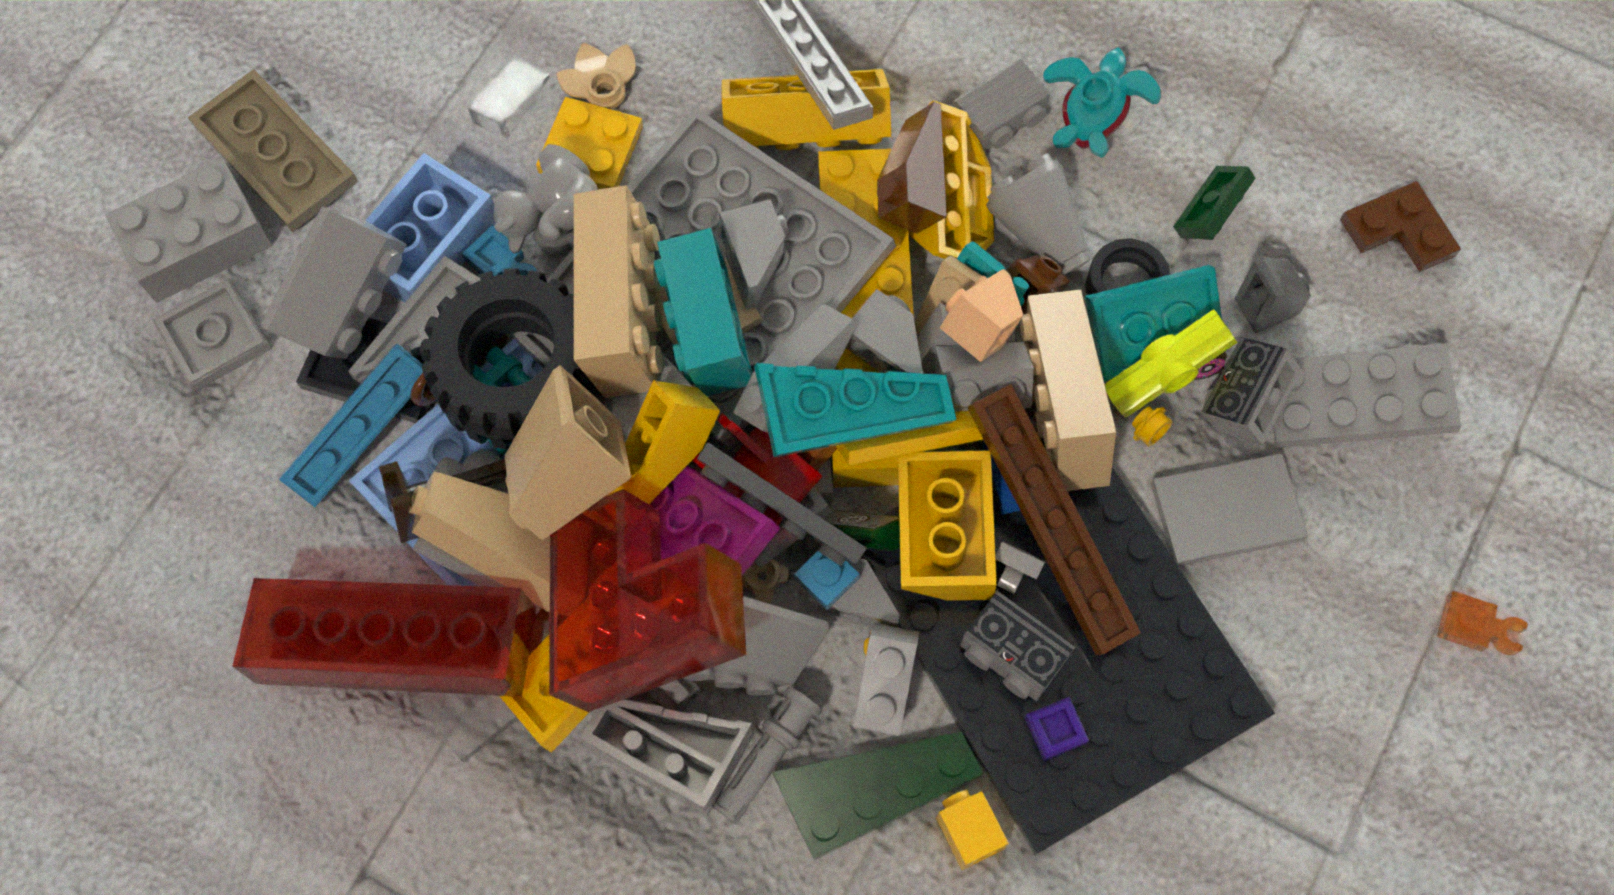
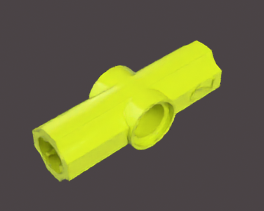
M1213 309L1177 335L1163 336L1148 345L1141 354L1142 359L1104 384L1106 393L1120 413L1127 418L1162 393H1173L1187 386L1197 377L1199 368L1238 342L1218 313Z

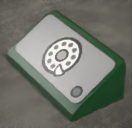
M834 510L832 514L824 519L866 548L894 551L899 548L900 521L898 516Z

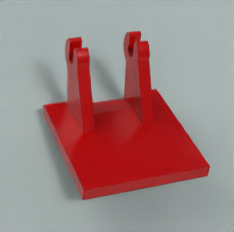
M721 413L716 419L742 445L741 449L732 459L798 503L823 477L796 453L774 457L769 433L756 427L748 436L732 420L730 421L725 414ZM698 454L692 461L703 469L705 465L698 461L697 458L700 455ZM729 481L723 488L739 499L744 491ZM769 508L763 514L779 527L783 517Z

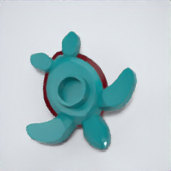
M1119 47L1111 50L1102 58L1099 64V72L1092 73L1086 64L1076 57L1063 58L1050 64L1043 74L1046 83L1070 82L1074 84L1068 90L1062 104L1065 127L1054 134L1052 140L1054 147L1068 148L1075 142L1081 149L1090 148V152L1100 158L1104 157L1109 151L1106 139L1122 125L1129 113L1131 106L1130 96H1139L1151 104H1157L1161 99L1162 93L1158 83L1149 73L1142 70H1133L1123 75L1126 67V58Z

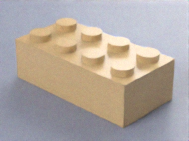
M627 185L574 194V361L604 398L648 392L653 380L657 381V373H662L663 371L662 353L659 346L656 345V332L662 330V317L659 306L655 303V291H659L661 286L654 267V251H659L657 242L660 241L657 226L649 223L643 203L635 200Z
M1081 290L1030 295L1027 299V314H1023L1020 320V331L1034 367L1032 403H1036L1038 412L1033 413L1034 429L1039 438H1044L1045 450L1067 491L1110 486L1116 429Z

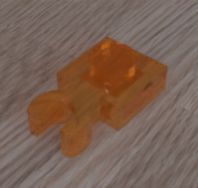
M1452 591L1446 597L1437 637L1480 652L1487 649L1489 642H1492L1499 652L1505 655H1516L1522 651L1523 645L1510 641L1507 637V630L1521 633L1527 629L1528 623L1517 617H1509L1504 620L1495 618L1498 605Z

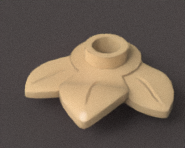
M582 43L575 57V69H566L556 73L559 85L571 97L583 98L590 104L613 109L624 100L626 93L625 84L635 75V56L627 44L614 50L608 57L595 47ZM604 90L611 91L608 94H600Z

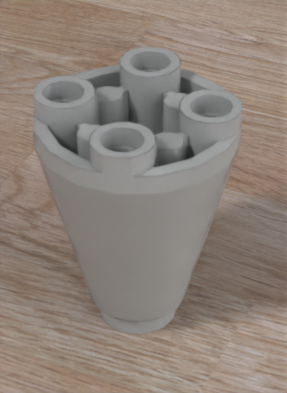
M1049 153L1031 162L1027 166L1029 171L1016 181L1010 175L990 188L992 193L987 197L989 201L986 206L1034 255L1039 254L1053 259L1061 267V274L1067 276L1085 265L1090 259L1085 253L1088 247L1063 167L1058 159L1052 160Z

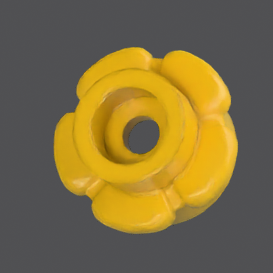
M1150 406L1143 409L1132 422V426L1135 428L1133 439L1135 441H1143L1148 447L1157 443L1167 433L1173 423L1165 414L1166 409L1158 407L1153 410Z

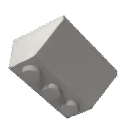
M322 206L260 327L324 356L347 359L348 355L358 347L362 337L361 331L369 315L373 314L379 307L382 300L381 293L388 279L399 269L402 263V253L407 244L366 220Z
M738 594L663 611L662 668L682 672V678L685 680L704 681L711 679L715 680V686L718 688L745 687L748 695L774 694L775 687L794 684L828 633L829 622Z

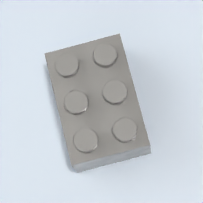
M223 157L105 214L138 283L155 303L272 246L242 187Z

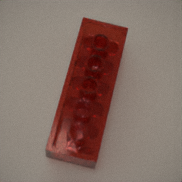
M254 578L232 667L255 684L522 697L537 607L522 588Z

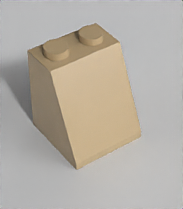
M559 365L552 371L505 454L507 473L505 482L509 492V514L520 528H528L542 541L631 478L620 420L568 371Z

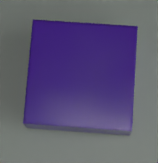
M1070 697L1028 713L1024 717L1044 761L1089 742Z

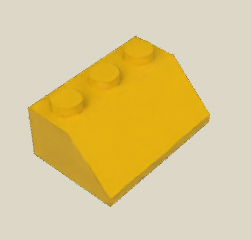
M990 451L918 452L898 456L901 589L947 601L991 600L996 590V563Z

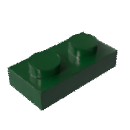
M1215 166L1173 226L1180 238L1214 239L1256 179L1248 166Z

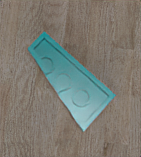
M756 363L754 366L774 457L924 429L956 421L946 375L887 371L886 373L862 372L861 369L846 368L843 370L816 369L814 366L799 365L796 367H784L768 363Z

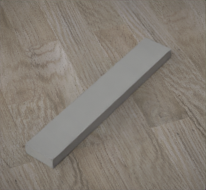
M748 0L833 130L873 118L872 104L800 0Z

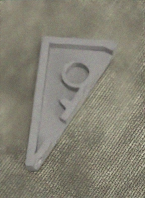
M444 256L348 372L351 377L362 383L396 342L414 357L420 355L421 342L424 339H429L424 331L428 319L431 316L437 318L439 316L436 306L445 296L452 299L457 294L455 287L465 281H468L469 285L479 281L480 278Z

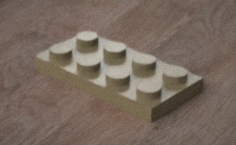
M255 69L251 70L188 117L194 128L291 232H294L316 215L322 206L326 207L358 182L355 174Z

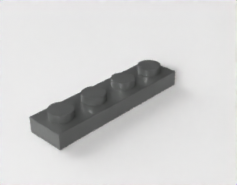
M710 443L706 444L698 456V461L705 465L700 472L722 488L729 481L744 491L740 500L764 514L767 508L771 509L783 517L779 526L800 540H803L806 534H809L822 543L818 552L842 567L845 560L852 564H857L867 549Z

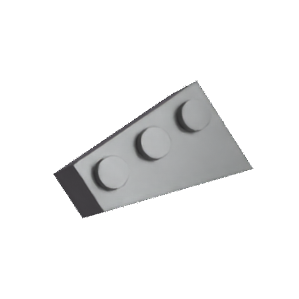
M604 696L579 739L588 750L708 816L754 735L751 722L740 720L735 722L708 717V715L701 713H685L664 709L662 706Z

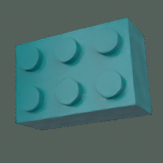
M708 228L657 242L661 258L654 260V267L661 287L664 286L669 300L663 302L668 325L670 329L674 328L678 341L677 344H673V351L679 371H683L685 379L691 385L695 384L706 396L747 386L752 376L751 365L726 261L712 229Z

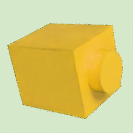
M966 789L942 801L945 809L939 811L936 820L962 871L1003 851L1009 843L982 791L970 796Z

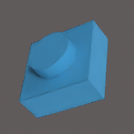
M818 551L794 573V580L826 610L839 600L860 578V573L846 560L841 567Z

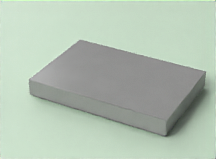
M1282 453L1155 478L1151 482L1170 553L1178 566L1302 542L1308 537Z

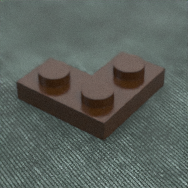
M1418 181L1349 209L1340 218L1360 253L1398 238L1419 272L1456 257L1461 250Z

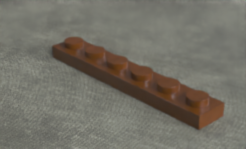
M1010 384L969 405L967 409L1095 655H1103L1140 634L1141 631L1013 386Z

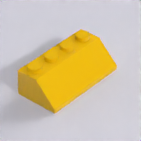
M883 69L849 71L872 104L873 118L833 130L798 75L721 80L724 127L757 149H759V146L775 145V148L779 150H792L799 148L800 143L816 142V145L819 147H834L840 145L841 140L857 139L859 144H877L884 137H892L890 87Z

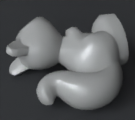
M548 144L539 154V162L543 173L527 179L525 187L528 192L505 190L500 191L496 195L493 212L495 229L509 237V249L514 254L521 250L526 236L537 227L541 237L551 243L560 238L561 232L574 229V194L598 190L596 183L590 178V171L586 164L575 154L563 147Z

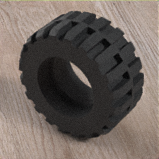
M518 268L503 269L504 275L493 276L492 271L479 274V281L469 285L468 281H465L455 287L457 294L452 299L445 296L436 306L439 312L438 318L431 316L428 319L424 331L429 339H424L421 342L420 355L424 361L422 365L424 378L439 407L446 414L450 423L459 432L466 431L471 440L483 444L489 438L493 447L499 449H508L510 447V442H513L549 376L559 365L568 371L593 396L592 389H597L574 361V294H569L567 286L557 279H551L547 283L544 273L530 270L527 276L520 274ZM514 332H531L544 336L554 344L553 353L544 369L534 378L523 384L513 387H492L480 383L473 377L474 366L481 352L492 341L503 335Z

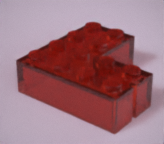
M622 489L603 497L592 505L590 510L586 509L550 535V696L590 712L747 655L741 564L707 543H702L661 560L660 511Z

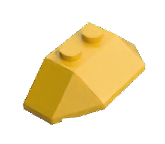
M935 101L941 104L947 217L917 234L908 230V235L933 256L943 259L953 256L957 259L964 246L972 241L985 251L994 242L993 214L986 206L989 201L987 197L992 193L990 191L992 187L991 166L979 139L969 126L972 122L968 113Z

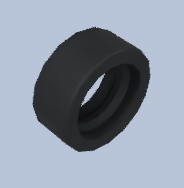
M1133 238L1116 239L1102 246L1093 257L1085 282L1086 294L1091 295L1107 291L1102 278L1107 267L1114 263L1127 262L1138 265L1148 273L1151 279L1170 275L1169 264L1162 253L1148 242Z

